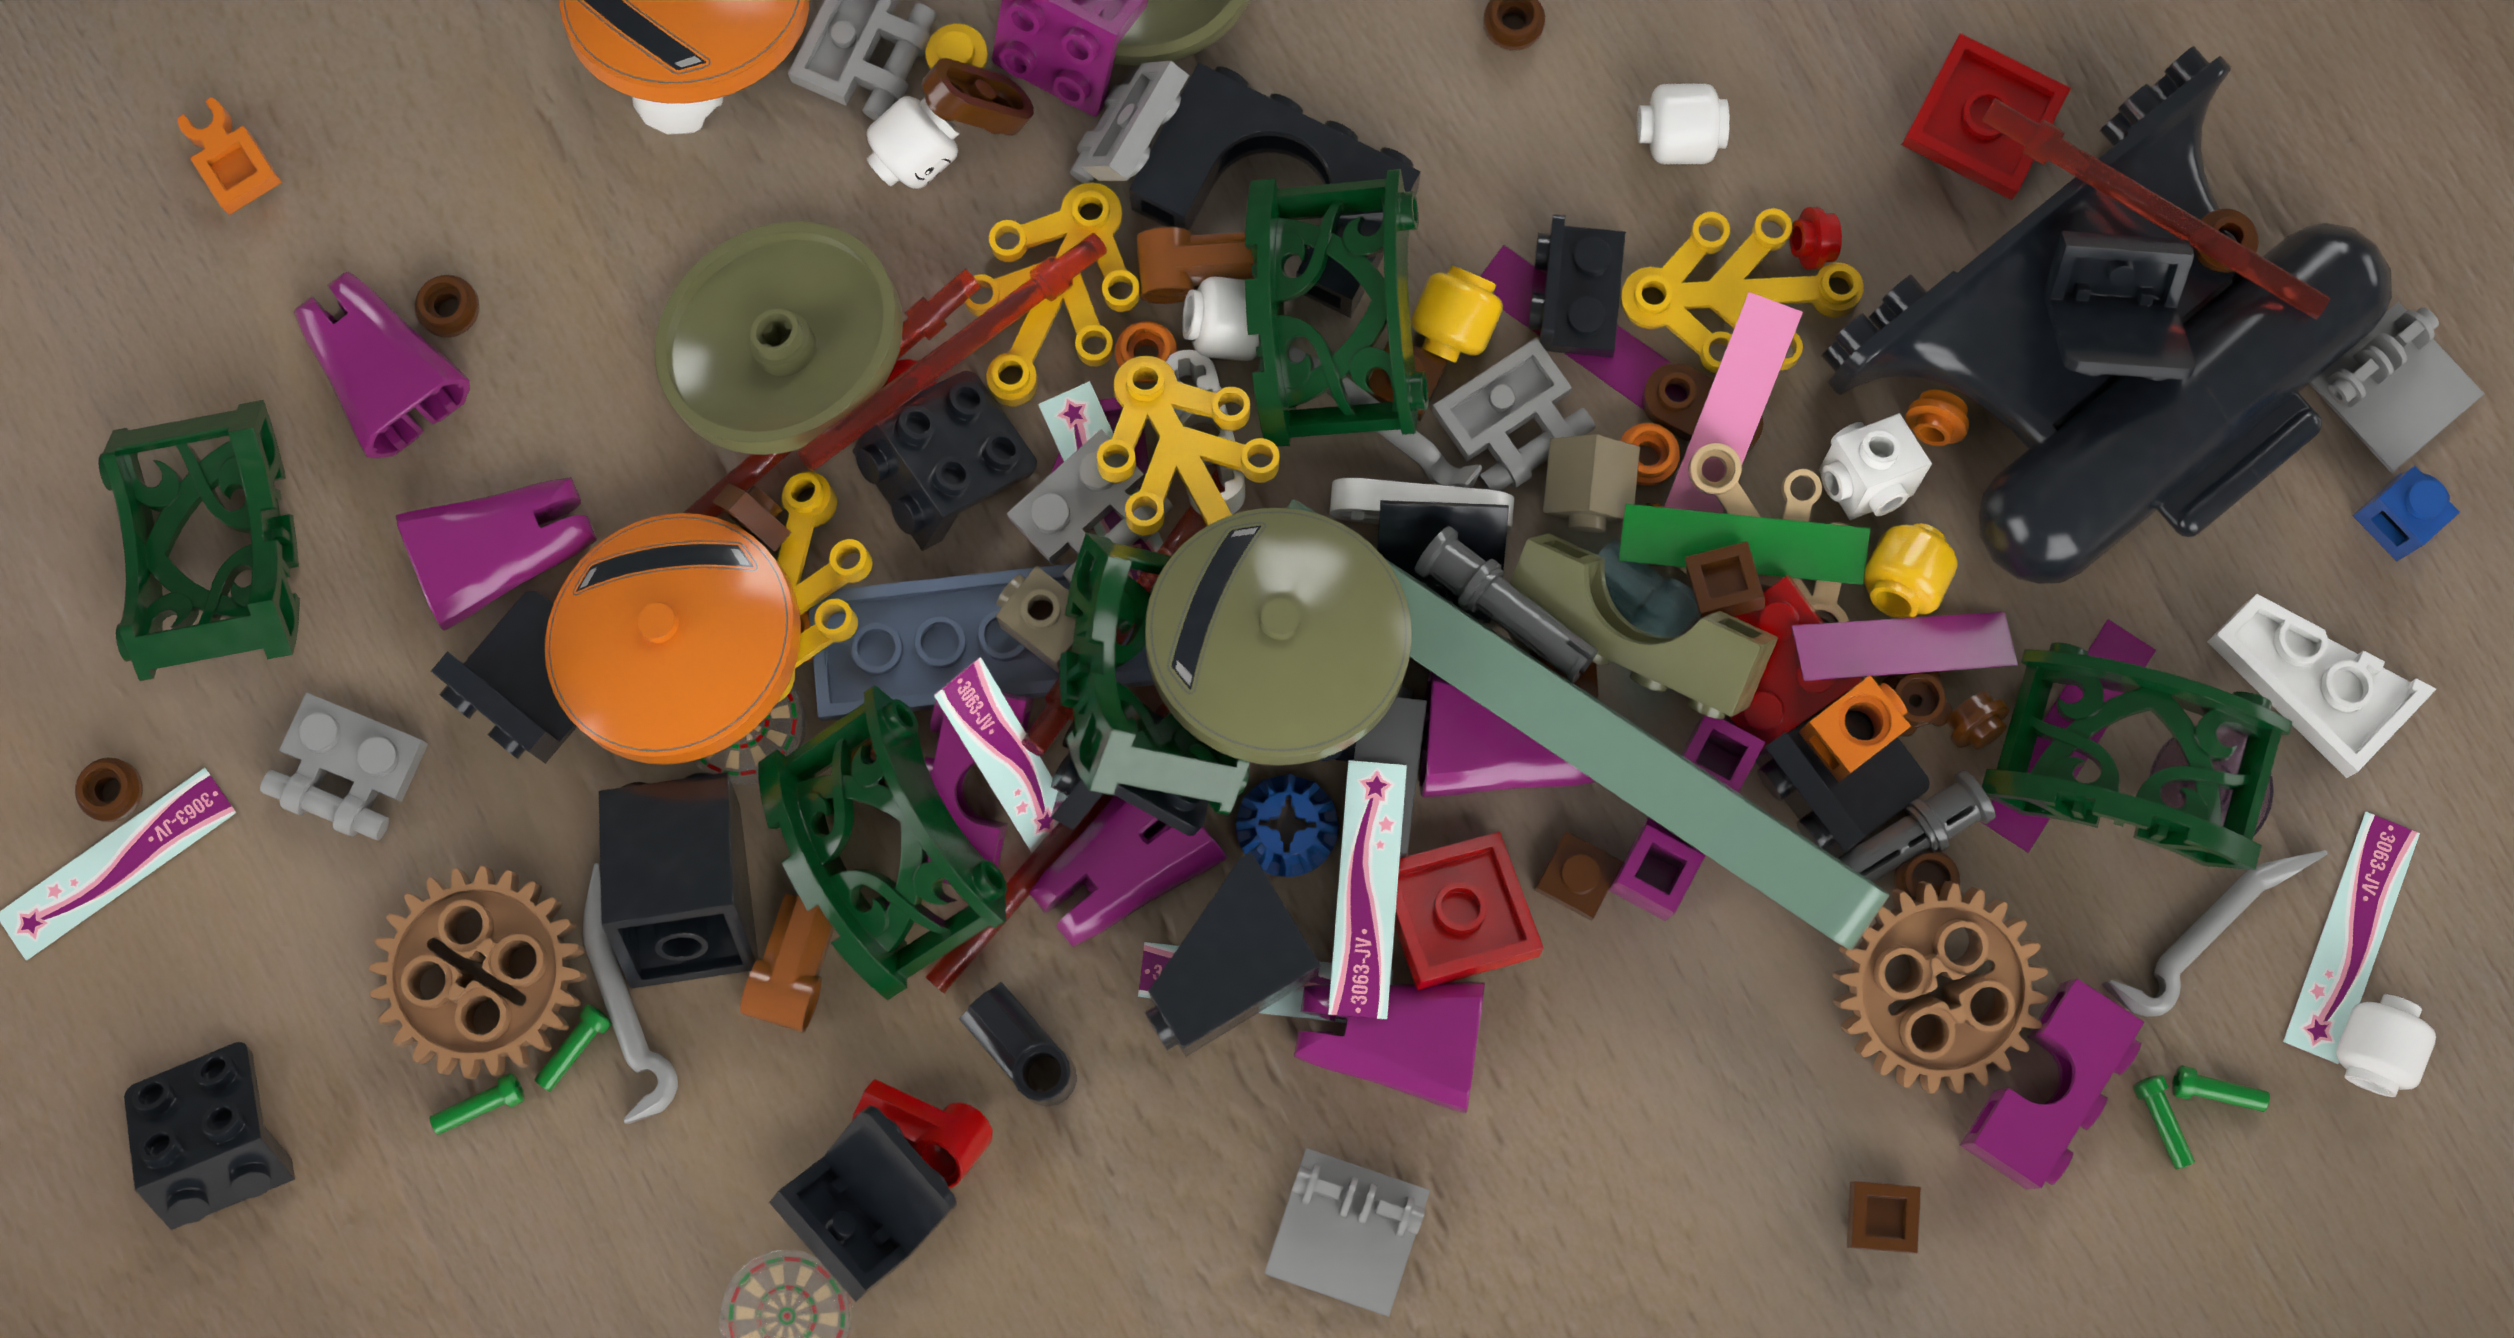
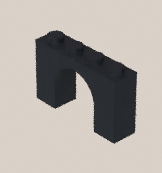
M1198 62L1180 95L1181 102L1178 109L1163 126L1151 148L1147 162L1138 172L1129 188L1131 210L1166 227L1190 230L1220 175L1229 166L1250 155L1279 153L1291 156L1310 167L1323 184L1386 179L1387 170L1401 169L1405 192L1414 191L1415 194L1418 192L1421 171L1413 168L1412 161L1396 150L1381 148L1378 151L1358 141L1356 133L1341 123L1328 120L1323 124L1303 114V109L1286 96L1273 93L1268 97L1248 87V82L1231 69L1218 66L1213 70ZM1383 212L1340 216L1335 235L1342 238L1348 223L1359 216H1363L1366 220L1361 226L1362 236H1372L1380 229ZM1309 248L1307 261H1302L1296 272V277L1301 276L1307 269L1313 255V248ZM1384 251L1367 259L1378 268L1384 256ZM1328 256L1326 267L1320 279L1303 295L1351 318L1365 290L1347 269Z

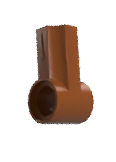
M1161 227L1143 231L1136 237L1140 298L1145 302L1153 304L1184 302L1189 290H1197L1203 280L1213 276L1242 280L1255 279L1252 275L1254 261L1251 248L1248 249L1245 245V232L1192 235L1189 230L1184 228Z
M784 894L763 959H757L748 976L740 1005L741 1014L797 1032L804 1033L820 996L822 977H819V973L834 931L833 926L818 905L808 911L799 896Z

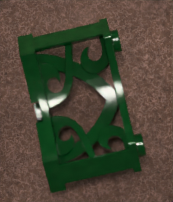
M1401 169L1387 170L1386 179L1280 189L1277 187L1276 178L1252 180L1250 182L1246 213L1245 245L1248 249L1251 248L1254 261L1252 275L1255 279H1245L1248 335H1259L1260 346L1256 347V357L1261 356L1259 369L1252 372L1262 436L1264 439L1273 442L1277 447L1290 446L1291 438L1388 430H1401L1402 435L1415 434L1418 410L1428 409L1427 377L1424 371L1416 372L1408 292L1409 230L1418 229V203L1414 191L1405 192ZM1383 212L1380 229L1372 236H1362L1361 226L1366 220L1363 216H1359L1348 223L1342 238L1335 235L1340 216ZM1323 218L1320 227L1306 222L1297 221L1304 219ZM1307 246L1313 248V255L1305 272L1296 278L1288 277L1284 269L1286 260L1292 256H1299L1303 262H1306L1308 257ZM1383 251L1384 277L1373 263L1367 259ZM1328 256L1347 269L1361 284L1371 299L1365 315L1356 329L1334 354L1326 339L1317 329L1301 319L1284 315V302L1302 296L1316 284L1324 272ZM1386 325L1388 328L1390 353L1373 347ZM1298 338H1307L1314 347L1321 365L1314 369L1313 358L1308 353H1306L1305 358L1301 362H1293L1289 356L1291 343ZM1377 369H1383L1388 373L1393 389V402L1351 404L1342 381L1344 378L1351 374L1357 386L1369 393L1375 394L1369 384L1370 374ZM1328 390L1331 391L1338 405L1333 407L1296 409L1298 405L1311 401Z
M264 400L239 404L237 410L132 430H128V428L113 430L103 453L99 455L98 465L104 486L107 490L113 491L125 556V602L121 623L116 627V642L123 660L126 662L132 661L139 681L154 679L156 670L159 668L264 649L267 660L293 655L299 626L300 598L296 593L291 592L287 577H290V568L299 567L297 540L293 515L280 516L278 500H282L281 492L275 489L274 481L286 479ZM225 436L230 437V441L210 452L202 460H200L194 449L189 445V443ZM176 446L189 473L182 479L175 470L164 462L153 460L162 472V480L155 487H147L137 453ZM220 486L222 493L230 500L235 490L244 489L246 497L244 505L235 511L227 510L219 499L215 488ZM202 501L207 509L226 526L239 532L251 533L252 544L233 553L222 564L214 577L210 590L189 579L169 557L183 527ZM151 509L161 512L155 524ZM252 570L250 585L240 587L234 582L242 571ZM162 585L171 593L163 595ZM199 610L202 611L203 613L199 620V623L193 625V623L196 621L199 615ZM177 615L176 621L171 626L172 629L163 631V621L167 617Z
M1085 533L1073 572L1065 610V616L1076 618L1072 652L1065 651L1060 653L1061 706L1073 708L1076 731L1072 730L1066 739L1074 765L1087 788L1094 792L1114 795L1117 784L1120 783L1207 800L1216 813L1229 815L1237 795L1241 794L1247 785L1250 762L1228 756L1198 740L1176 720L1171 712L1155 725L1148 710L1138 697L1116 681L1115 669L1135 657L1146 645V614L1150 596L1155 585L1154 583L1148 592L1128 575L1129 570L1134 569L1160 575L1162 569L1172 556L1114 543L1107 537ZM1133 623H1135L1133 632L1127 644L1125 646L1118 644L1115 641L1116 628H1119L1122 636L1124 633L1130 630L1133 626Z
M2051 643L2049 651L2024 650L2021 663L2026 665V669L1997 769H1986L1982 788L1989 798L2021 815L2058 819L2098 828L2100 818L2104 817L2114 820L2113 824L2123 827L2124 823L2136 826L2133 838L2179 854L2202 866L2246 870L2256 869L2262 845L2253 841L2254 833L2281 735H2289L2292 726L2291 720L2270 710L2272 702L2269 699L2250 692L2237 691L2231 694L2215 687L2163 671L2089 656L2086 650L2067 643ZM2053 683L2075 685L2083 692L2082 699L2076 703L2069 704L2060 698L2057 700L2056 707L2059 715L2064 720L2072 723L2066 729L2042 721ZM2103 689L2123 693L2104 702ZM2183 709L2203 716L2196 727ZM2151 711L2172 734L2188 766H2173L2156 772L2142 784L2136 796L2119 792V772L2113 758L2101 745L2089 738L2119 720ZM2229 727L2236 732L2247 735L2237 775L2214 770L2212 761L2221 762L2229 759L2237 746H2224L2219 742L2216 736L2219 728ZM2037 737L2052 742L2034 765L2032 771L2027 773ZM2075 751L2088 757L2099 767L2100 776L2097 780L2091 783H2081L2075 779L2073 771L2085 764L2083 759L2070 757ZM2172 783L2194 784L2195 791L2190 788H2180L2178 793L2184 799V806L2181 808H2171L2161 798L2160 791L2162 787ZM2219 788L2232 790L2223 826H2221Z
M874 685L864 692V703L789 755L785 756L779 750H775L758 762V781L765 819L768 828L778 829L780 827L791 854L781 862L793 887L808 911L817 905L820 907L830 924L840 935V937L831 942L833 947L852 969L887 1001L907 988V978L988 926L997 928L1006 922V880L999 868L993 862L985 860L973 847L943 803L924 760L918 735L917 719L912 710L899 699L893 700L878 686ZM869 741H872L877 757L875 762L870 758L872 745H865ZM857 750L851 765V753ZM831 768V775L818 777L823 772ZM853 800L874 806L901 821V858L897 883L884 874L873 870L854 869L848 871L840 854L847 845L854 822ZM825 814H834V824L831 832L827 825ZM944 879L949 882L968 904L967 907L947 920L938 917L921 904L922 899L936 905L958 901L944 893L942 889V881ZM864 885L882 895L872 898L873 906L870 905L860 891ZM914 922L930 930L908 945L904 940Z

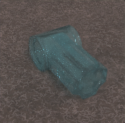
M1613 538L1599 552L1598 556L1605 558L1607 589L1613 604L1621 615L1638 629L1657 636H1680L1689 631L1700 620L1692 589L1676 579L1667 578L1665 580L1645 563L1618 561L1621 543Z

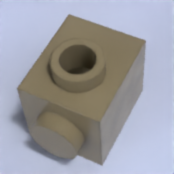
M1598 434L1550 438L1543 513L1567 519L1569 530L1583 533L1606 532V523L1623 522L1625 504H1635L1640 447Z
M1036 566L1027 578L1018 574L1004 588L996 602V605L1001 608L996 614V618L1002 630L1060 674V653L1065 651L1072 652L1076 618L1065 616L1069 591Z

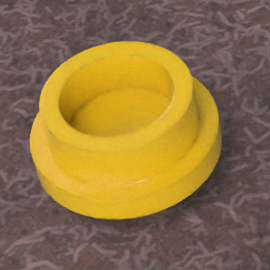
M959 23L945 25L935 31L927 43L926 60L928 67L931 70L938 60L948 58L984 69L988 59L986 43L982 35L973 27Z

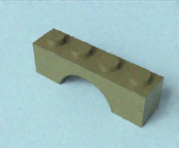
M1550 533L1527 539L1510 582L1513 587L1556 618L1574 634L1582 638L1589 645L1597 648L1598 653L1592 661L1593 663L1608 665L1612 661L1632 671L1630 678L1637 684L1659 692H1665L1668 687L1689 697L1688 705L1692 709L1716 719H1724L1725 715L1732 717L1750 707L1778 640L1777 636L1722 611L1701 618L1689 631L1680 636L1665 637L1644 632L1629 623L1613 604L1605 580V558Z

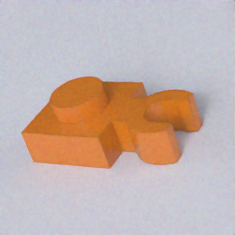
M210 97L205 101L213 113V120L208 127L197 129L184 114L179 116L177 121L182 133L194 145L205 148L192 156L190 160L221 208L228 215H231L278 186L282 181L251 133L244 126L231 132V116L216 99Z

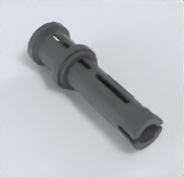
M1451 526L1444 528L1431 541L1419 558L1415 572L1423 578L1429 575L1459 597L1458 606L1465 611L1475 612L1479 609L1567 677V680L1574 683L1581 675L1579 671L1584 673L1598 653V649L1574 634L1556 618L1503 579L1504 571L1497 561L1490 559L1486 562L1457 540L1459 532Z
M1962 770L1955 774V783L1925 801L1919 798L1911 801L1908 808L1905 809L1906 816L1870 839L1858 844L1855 848L1837 859L1874 882L1930 848L1932 853L1937 850L1942 852L1949 847L1950 838L1978 821L1987 824L1994 820L1996 816L1995 811L1978 781L1968 771Z

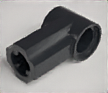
M1002 982L985 991L959 1018L960 1022L1012 1080L1018 1091L1033 1103L1045 1107L1058 1105L1067 1100L1074 1091L1077 1074L1072 1060L1058 1047ZM1041 1058L1057 1059L1061 1066V1077L1056 1086L1043 1092L1033 1090L1028 1079L1032 1065Z

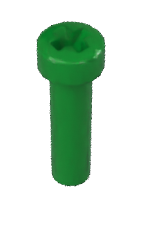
M586 1004L578 1014L582 1020L534 1078V1081L545 1090L551 1092L598 1032L604 1034L612 1025L611 1020L596 1007Z
M2184 1065L2177 1068L2172 1081L2173 1095L2189 1100L2194 1095L2260 1112L2267 1110L2270 1101V1094L2267 1091L2197 1075L2195 1068Z
M508 1073L497 1079L498 1085L431 1115L430 1123L437 1135H440L505 1104L512 1108L523 1103L525 1096L519 1080L514 1074Z
M2154 1075L2134 1084L2132 1088L2137 1099L2145 1100L2174 1168L2181 1169L2193 1164L2195 1160L2164 1090L2168 1089L2164 1076Z

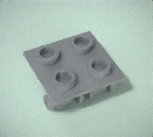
M2399 301L2386 311L2372 332L2309 383L2391 473L2484 395L2481 389L2433 339L2435 336L2434 329L2439 325L2434 313L2425 307H2421L2417 311H2407Z
M1306 1148L1264 1274L1389 1317L1415 1236L1419 1232L1424 1217V1208L1430 1190Z

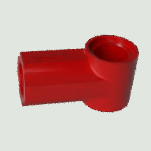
M874 1079L863 1091L861 1100L852 1117L853 1121L868 1106L878 1108L886 1118L892 1120L900 1128L904 1138L923 1160L942 1175L949 1189L959 1184L989 1147L993 1139L992 1128L988 1119L975 1107L958 1102L951 1103L941 1110L877 1079Z

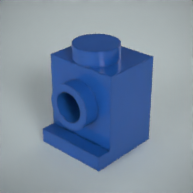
M2413 466L2403 474H2398L2352 516L2397 562L2425 545L2455 518L2460 511L2450 502L2449 492L2438 479L2429 474L2422 473L2416 466ZM2381 511H2384L2406 534L2405 537L2380 513Z

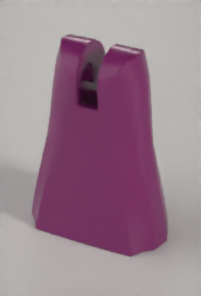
M345 272L328 284L345 314L343 318L337 321L314 297H310L298 306L294 314L309 347L327 376L366 457L377 459L392 457L417 440L424 432L410 414V410L415 407L432 425L441 422L466 402L470 391V380L452 362L408 326L371 288L351 272Z
M572 477L549 480L488 497L396 515L397 527L425 598L443 631L473 615L521 583L579 554L597 541L589 518L585 515L567 517L542 528L539 527L540 524L567 515L581 504V499Z
M1429 671L1424 700L1427 701L1423 728V734H1428L1421 746L1419 787L1422 797L1452 796L1516 788L1577 786L1596 782L1432 671Z
M1113 795L1085 830L1043 872L1029 891V895L1041 910L1046 913L1069 899L1083 885L1091 892L1086 899L1079 902L1056 925L1062 936L1071 947H1074L1097 936L1170 890L1227 859V855L1204 827L1196 835L1188 836Z
M1448 982L1417 991L1415 984L1390 985L1387 1019L1329 1015L1331 984L1304 986L1300 1012L1319 1016L1334 1022L1335 1019L1347 1020L1344 1037L1333 1035L1334 1032L1329 1031L1317 1033L1298 1031L1294 1057L1334 1072L1371 1081L1436 1105L1467 1113L1485 988L1484 982Z

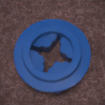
M1292 774L1263 779L1243 798L1236 819L1237 838L1243 853L1246 855L1252 852L1265 873L1278 877L1301 876L1318 868L1331 854L1339 829L1333 800L1329 798L1315 781ZM1285 799L1291 800V808L1294 809L1295 819L1305 821L1306 824H1316V828L1306 827L1305 831L1295 832L1293 842H1290L1289 852H1283V842L1280 841L1279 831L1269 829V826H1259V822H1269L1270 819L1280 818L1282 808H1285Z

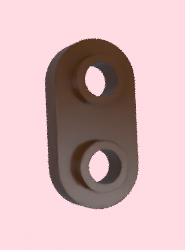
M943 58L938 60L922 80V88L926 95L925 101L935 115L946 121L951 122L955 120L983 128L992 134L1013 136L1023 128L1034 114L1033 104L1025 91L1010 78L993 71L953 59Z
M1670 363L1663 365L1650 375L1642 393L1644 412L1653 423L1665 427L1672 434L1690 442L1714 379L1685 364ZM1669 385H1679L1686 391L1687 399L1682 402H1674L1667 397L1665 388ZM1763 416L1760 418L1747 453L1752 450L1761 436Z

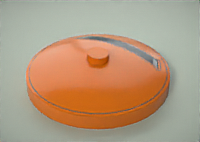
M559 0L561 18L570 45L578 59L589 72L609 87L623 94L642 100L668 104H686L717 99L740 91L762 79L774 70L796 45L805 27L810 6V0Z
M676 513L650 517L628 525L605 538L579 561L565 580L554 601L546 630L545 661L549 682L558 703L569 719L584 734L604 749L626 759L648 764H678L698 760L724 750L741 740L764 720L779 701L793 674L798 658L801 636L799 607L791 582L783 568L764 545L742 528L728 521L701 514Z

